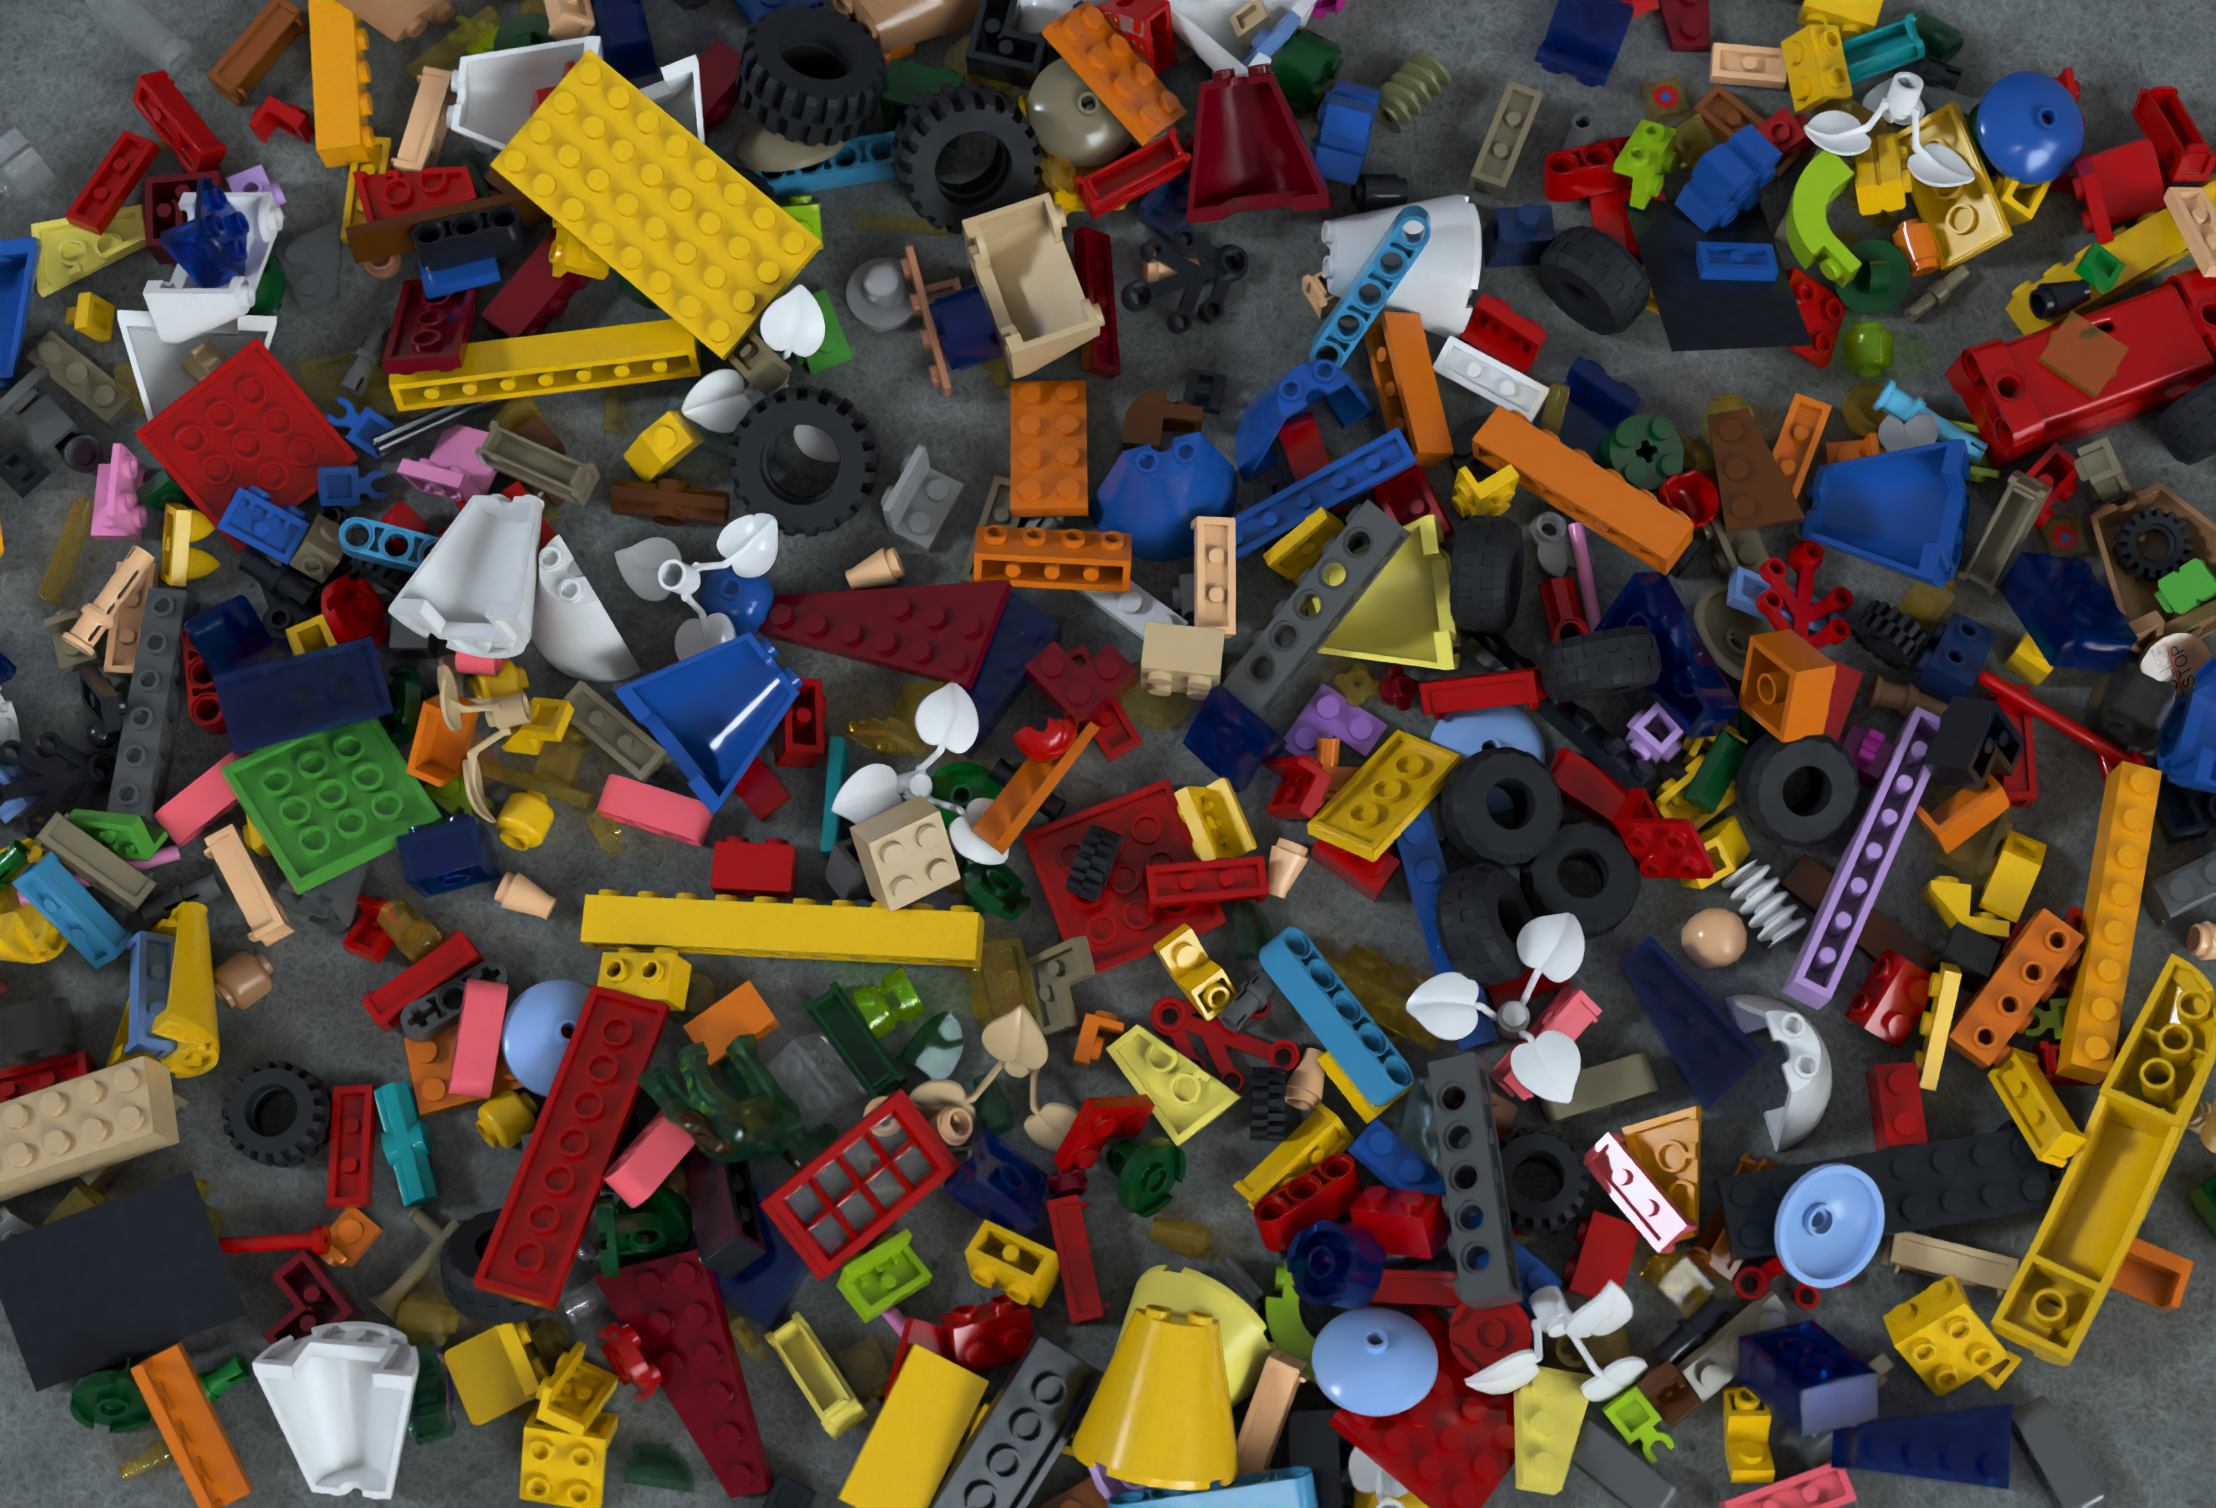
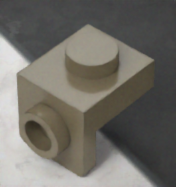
M318 513L312 521L301 546L293 555L290 565L319 583H324L340 562L344 553L339 544V529L341 526ZM349 532V533L346 535V541H347V542H349V540H350V538H351V535H352L351 532Z

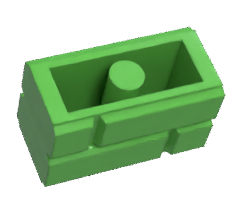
M2194 558L2179 567L2180 572L2173 571L2158 580L2160 590L2154 593L2166 613L2175 611L2179 614H2186L2201 605V601H2207L2216 596V576L2205 560Z

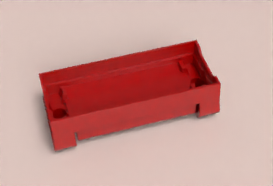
M2197 266L2168 277L2159 288L2005 343L1998 338H1994L1962 350L1945 375L1952 389L1961 395L1983 441L1988 444L1985 455L1991 467L1998 469L2048 451L2055 442L2062 446L2169 407L2180 397L2215 375L2216 278L2203 277ZM1999 389L2003 390L2005 396L2000 393Z

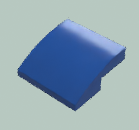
M1697 242L1696 263L1700 279L1776 280L1779 270L1772 244Z

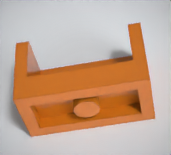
M439 694L423 701L406 773L437 787H442L463 776L462 763L463 760L467 759V752L471 747L479 712L460 713L462 730L453 732L444 721ZM458 695L459 703L463 705H477V703Z
M1989 773L1983 790L1962 788L1928 814L1920 805L1916 807L1914 813L1922 828L1946 854H1949L2008 809L2011 804L2001 784Z
M748 980L682 1027L709 1066L716 1071L781 1024L753 984Z
M2135 1237L2110 1288L2164 1311L2177 1309L2180 1306L2194 1262Z

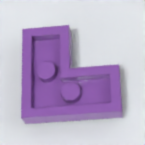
M1322 683L1279 744V749L1291 757H1300L1301 754H1305L1316 759L1317 737L1339 738L1341 745L1366 760L1388 725Z

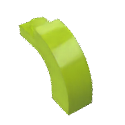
M1823 150L1806 166L1797 181L1788 201L1785 229L1790 248L1801 266L1806 270L1817 261L1823 274L1828 279L1836 281L1843 288L1854 279L1862 263L1829 228L1826 220V206L1847 189L1855 173L1837 154Z
M1287 1257L1285 1267L1277 1266L1274 1291L1282 1292L1281 1298L1265 1297L1264 1315L1270 1341L1276 1343L1277 1349L1279 1348L1308 1361L1305 1372L1310 1374V1378L1306 1382L1319 1388L1312 1370V1350L1316 1339L1305 1328L1299 1313L1303 1259Z

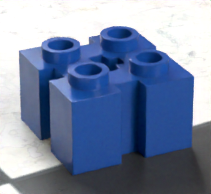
M1338 80L1333 92L1326 91L1316 119V125L1320 126H1318L1316 136L1313 138L1310 146L1311 153L1324 178L1352 185L1356 184L1366 159L1381 90Z
M1748 124L1733 134L1726 144L1720 143L1702 155L1691 174L1692 180L1685 184L1674 204L1705 233L1718 225L1724 228L1737 216L1739 210L1743 208L1745 211H1749L1758 203L1762 197L1759 191L1777 173L1774 167L1782 153L1753 125Z

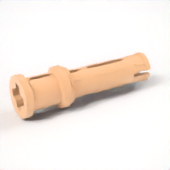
M133 545L92 604L88 603L82 607L81 612L83 614L71 631L64 632L61 638L80 652L92 657L95 653L93 647L106 629H112L115 621L113 616L144 572L154 562L155 558L144 549Z

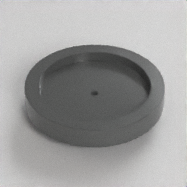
M43 364L34 368L0 399V421L12 411L17 414L20 413L40 394L36 388L51 373Z

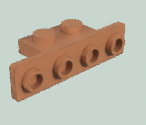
M913 245L905 246V258L900 259V266L904 281H912L915 294L909 295L914 317L921 316L924 330L919 331L924 353L931 352L934 365L929 366L932 385L934 389L941 388L943 398L951 396V384L944 360L978 352L959 277L923 285Z

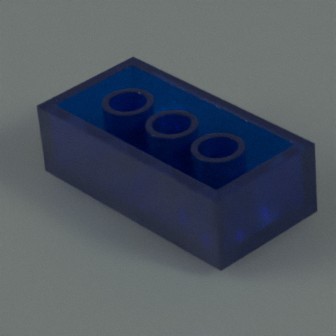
M372 636L212 677L234 757L392 716L394 713Z

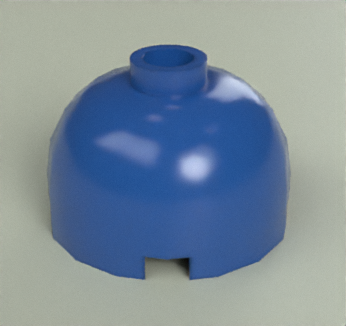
M732 565L725 569L711 570L705 575L699 586L697 603L705 610L707 617L714 613L727 615L734 625L736 637L748 632L755 636L760 632V625L765 622L772 609L775 595L771 582L764 574L756 578H743L738 576L733 571Z

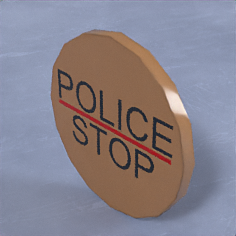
M2173 631L2163 634L2152 641L2139 657L2135 672L2137 687L2144 698L2158 706L2171 707L2179 693L2187 696L2189 689L2197 682L2193 678L2194 673L2210 659L2208 648L2201 639L2189 632Z

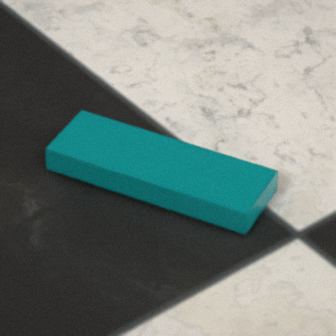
M830 736L821 844V852L825 860H829L833 844L842 841L844 817L832 812L831 808L839 790L847 781L849 747L844 737Z

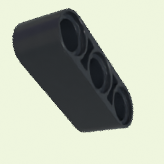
M499 205L425 221L417 225L412 231V239L420 265L426 271L431 272L492 257L499 259L521 253L528 245L521 213L518 208L512 205Z

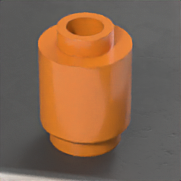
M1918 218L1900 223L1897 226L1898 231L1893 233L1892 238L1894 245L1901 250L1908 261L1910 278L1927 275L1936 271L1939 268L1937 260L1940 256L1929 223H1920Z

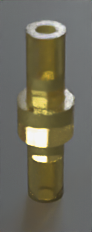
M162 1438L149 1445L147 1452L118 1468L123 1479L128 1481L154 1466L161 1468L175 1459L165 1439Z

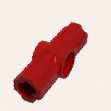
M1572 577L1551 579L1537 586L1550 634L1548 644L1561 640L1560 631L1564 629L1574 632L1575 635L1589 633L1587 624L1582 620Z

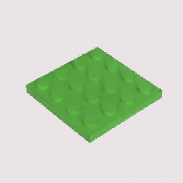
M366 701L221 768L224 780L297 895L443 825L441 814L418 779L406 773L408 764Z

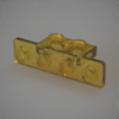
M1354 943L1343 961L1317 948L1375 1022L1429 1051L1435 1049L1440 1038L1428 1032L1417 1019L1406 1011V1004L1409 998L1425 980L1416 976L1410 969L1397 966L1380 957L1374 950L1363 948Z

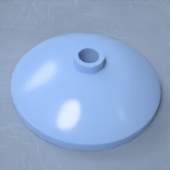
M1512 705L1448 712L1437 723L1429 740L1433 744L1463 755V759L1482 751L1483 745L1490 744L1495 748L1506 746L1514 747L1524 752L1527 751L1545 764V748L1538 729L1528 716ZM1495 786L1490 788L1487 796L1489 814L1501 813L1515 808L1511 797L1504 790Z
M570 980L545 981L525 990L509 1007L502 1025L500 1037L501 1051L512 1075L530 1091L544 1097L548 1096L570 1039L562 1036L561 1028L569 1027L574 1031L590 987Z
M1829 1163L1808 1171L1793 1184L1778 1210L1774 1232L1778 1257L1785 1270L1791 1276L1812 1287L1829 1288L1849 1281L1864 1269L1878 1248L1884 1228V1205L1875 1182L1866 1173L1853 1166L1843 1163Z
M1365 1307L1345 1312L1325 1325L1314 1342L1312 1370L1319 1388L1338 1406L1361 1415L1386 1416L1400 1413L1413 1407L1429 1393L1437 1376L1438 1354L1430 1334L1410 1316L1393 1309Z

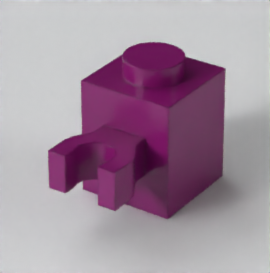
M1852 724L1844 735L1841 734L1838 742L1848 750L1849 755L1855 762L1859 783L1871 789L1880 779L1896 745L1884 740L1886 735L1872 728L1867 732Z

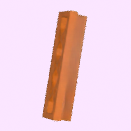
M1090 721L1081 734L1077 733L1075 742L1061 758L1050 763H1036L1026 759L971 832L1003 855L1100 728Z
M182 1342L143 1360L130 1369L198 1508H223L250 1494L254 1487L210 1398L202 1386L201 1380Z

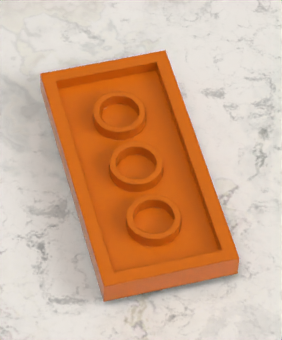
M1089 1L1082 3L1048 23L1041 32L1142 147L1179 123L1187 115V110L1180 104L1177 96L1162 84L1155 76L1151 67L1137 56L1130 48L1126 39L1112 28L1104 19L1101 11L1095 8Z
M1086 380L1011 382V517L1088 516Z
M458 1024L424 1042H415L407 1037L403 1038L419 1114L422 1117L488 1100L447 1093ZM562 1027V1036L570 1039L569 1028ZM500 1043L489 1099L504 1089H510L515 1092L527 1089L516 1080L508 1069L502 1055Z

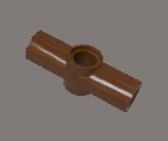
M615 479L611 489L610 510L612 514L651 518L653 522L666 526H683L685 522L726 526L729 519L731 496L729 491L692 488L687 483L674 479H660L657 483Z

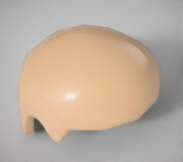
M1720 907L1707 908L1688 920L1682 929L1681 945L1687 958L1703 969L1725 967L1737 961L1746 950L1747 931L1742 919L1735 912Z

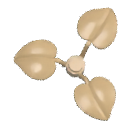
M444 655L439 659L437 682L440 692L441 712L448 728L453 732L462 730L460 713L485 711L489 727H497L499 731L468 750L467 759L463 760L462 763L465 789L471 806L487 822L496 823L497 821L491 815L485 798L477 755L500 738L512 735L510 727L531 723L530 705L524 692L493 699H468L477 703V705H463L459 703L458 695L464 698V673H458L456 670V655Z
M1023 1004L1016 1007L1010 1013L993 1020L985 1027L982 1034L983 1045L993 1057L998 1059V1062L971 1094L965 1095L964 1089L959 1083L947 1079L927 1081L916 1087L910 1094V1100L927 1120L932 1119L943 1108L954 1106L964 1109L970 1115L973 1122L976 1111L970 1103L978 1099L1003 1067H1005L1008 1074L1014 1077L1021 1078L1029 1074L1030 1109L1034 1114L1026 1118L1024 1128L1036 1144L1054 1152L1058 1151L1078 1114V1111L1073 1107L1061 1103H1047L1040 1108L1038 1104V1073L1040 1067L1047 1061L1049 1052L1039 1026Z

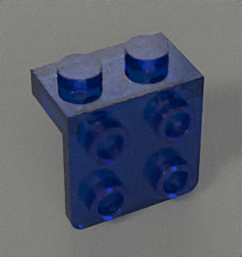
M1559 0L1546 37L1539 46L1534 61L1541 63V67L1548 72L1554 74L1565 72L1576 76V80L1583 85L1589 87L1600 85L1604 87L1614 67L1632 19L1634 7L1622 0Z
M203 177L197 181L194 219L162 231L160 244L200 288H218L230 283L234 276L245 277V263L248 257L246 248L249 223L245 215L240 211L237 212L230 204L224 191L219 186H215L208 177Z
M1578 356L1570 366L1565 382L1536 417L1532 425L1541 431L1543 429L1550 430L1559 437L1561 443L1572 450L1580 449L1586 452L1595 463V452L1604 435L1623 420L1636 415L1642 399L1637 396V392L1625 382L1618 383L1608 376L1600 364L1593 360L1587 361Z
M244 595L231 598L189 618L184 623L187 634L221 691L239 682L245 688L265 677L262 671L270 668L271 672L275 673L293 663L290 657L293 655L288 638L274 644L248 598Z

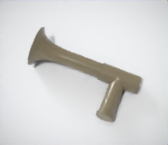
M421 1205L415 1206L409 1212L407 1219L419 1226L433 1241L388 1290L375 1296L365 1295L396 1324L395 1314L400 1301L431 1266L440 1260L446 1239L460 1225L455 1219H452L444 1228L423 1210Z

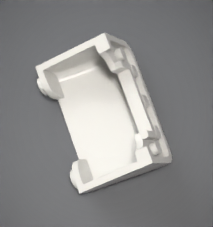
M183 192L178 205L180 210H186L188 214V226L180 227L179 230L184 248L171 281L148 280L143 291V296L162 342H185L247 314L250 307L254 306L255 292L277 231H281L283 227V214L281 209L276 207L272 192Z

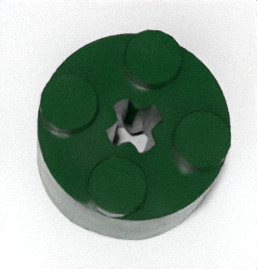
M1299 25L1296 28L1297 36L1292 34L1284 43L1272 71L1278 74L1277 80L1289 105L1305 113H1308L1310 110L1318 113L1320 104L1324 101L1326 94L1323 91L1329 78L1336 79L1344 59L1340 58L1342 50H1340L1339 44Z
M1642 413L1628 417L1604 435L1595 452V464L1605 470L1610 468L1617 471L1624 477L1626 483L1638 490L1643 488L1651 493L1657 491L1668 478L1679 474L1683 468L1684 448L1682 440L1672 421L1665 416Z

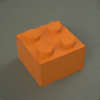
M1791 629L1750 635L1738 706L1782 743L1796 741L1805 736L1822 735L1829 712V702L1833 682L1836 677L1837 665Z

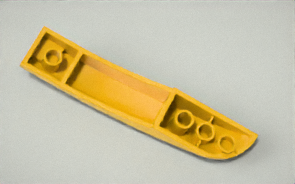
M2171 953L2099 1090V1097L2083 1132L2088 1140L2074 1153L2049 1210L1991 1321L1994 1333L2033 1351L2035 1357L2060 1366L2071 1365L2153 1202L2216 1060V994L2211 983L2195 966Z

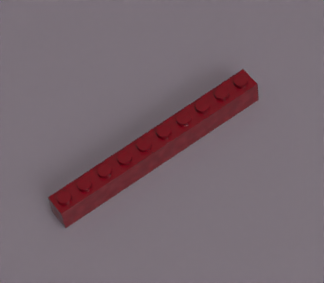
M717 38L698 59L705 145L711 131L717 124L721 125L728 119L733 105L739 99V93L736 90V77L741 54ZM557 228L551 231L482 312L481 317L488 329L501 339L544 334V329L552 319L559 318L565 312L568 301L577 290L584 289L590 282L591 277L568 271L561 278L552 276L553 263L549 262V252L553 241L556 240Z

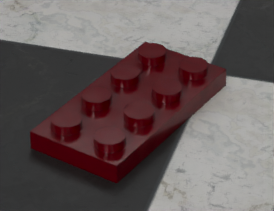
M422 279L404 280L382 359L385 375H412L416 372L433 370L448 372L456 368H462L481 286L427 300Z

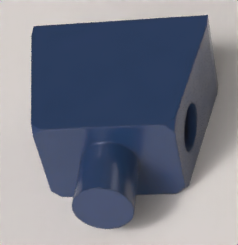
M1528 203L1521 207L1497 209L1483 231L1486 268L1540 265L1541 255L1555 239L1552 206H1536Z

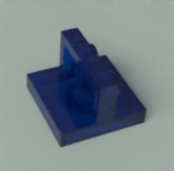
M1221 684L1210 689L1182 742L1219 778H1228L1233 790L1237 794L1247 789L1260 766L1269 762L1270 759L1281 755L1288 744L1259 716L1242 704Z
M986 1128L976 1137L972 1156L945 1179L943 1190L982 1220L986 1219L1010 1231L1017 1227L1025 1234H1028L1038 1226L1048 1175Z

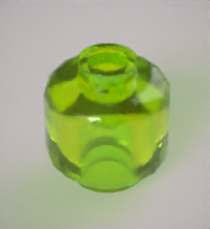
M1883 322L1853 324V330L1848 331L1844 335V365L1848 370L1858 371V378L1882 377L1881 370L1890 368L1894 364V334L1890 329L1884 328Z

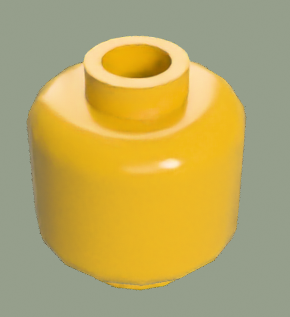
M509 658L505 659L499 676L473 674L472 677H468V686L472 699H493L523 692L524 689L529 688L528 678L523 666L516 667Z
M528 790L526 793L516 792L511 794L496 820V828L500 833V839L509 847L520 851H526L528 848H535L541 845L555 816L552 808L547 804L548 799L543 794L534 790Z
M504 1089L478 1109L479 1120L475 1122V1125L483 1139L492 1148L499 1146L503 1149H510L522 1141L521 1135L533 1133L536 1126L534 1114L538 1112V1108L527 1093L523 1092L518 1095L513 1090Z

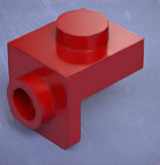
M270 95L263 105H259L255 109L249 123L257 139L263 143L268 140L277 126L305 143H308L315 133L308 120L310 116L303 108L295 103H290L288 106Z
M1786 106L1756 128L1782 153L1781 157L1795 146L1802 152H1805L1815 145L1804 130V125H1807L1809 120L1802 112L1795 115Z
M360 894L356 901L363 913L343 941L342 946L348 953L380 964L403 929L404 924L395 912V905L379 896L372 899Z

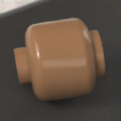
M238 951L214 970L215 994L227 1008L232 1009L236 1007L241 1010H247L272 990L273 984L269 975L274 970L262 954L258 953L253 956L246 951Z

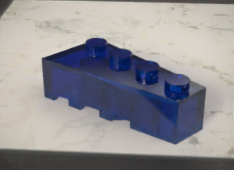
M590 0L591 7L595 6L597 16L594 17L596 22L594 29L596 36H601L603 61L626 80L659 73L642 0Z
M1659 571L1635 572L1596 626L1594 632L1642 625L1647 627L1656 637L1662 670L1657 682L1644 688L1690 739L1717 736L1721 728L1724 729L1739 710L1740 705L1667 576Z
M1012 591L972 690L964 689L974 703L979 723L976 740L966 752L961 753L970 760L1028 685L1029 681L1026 679L1025 665L1053 640L1057 644L1062 640L1060 624Z
M1651 935L1618 966L1697 1106H1702V1112L1765 1055Z
M2012 1403L1984 1404L1833 1425L1831 1468L1981 1489H2009Z

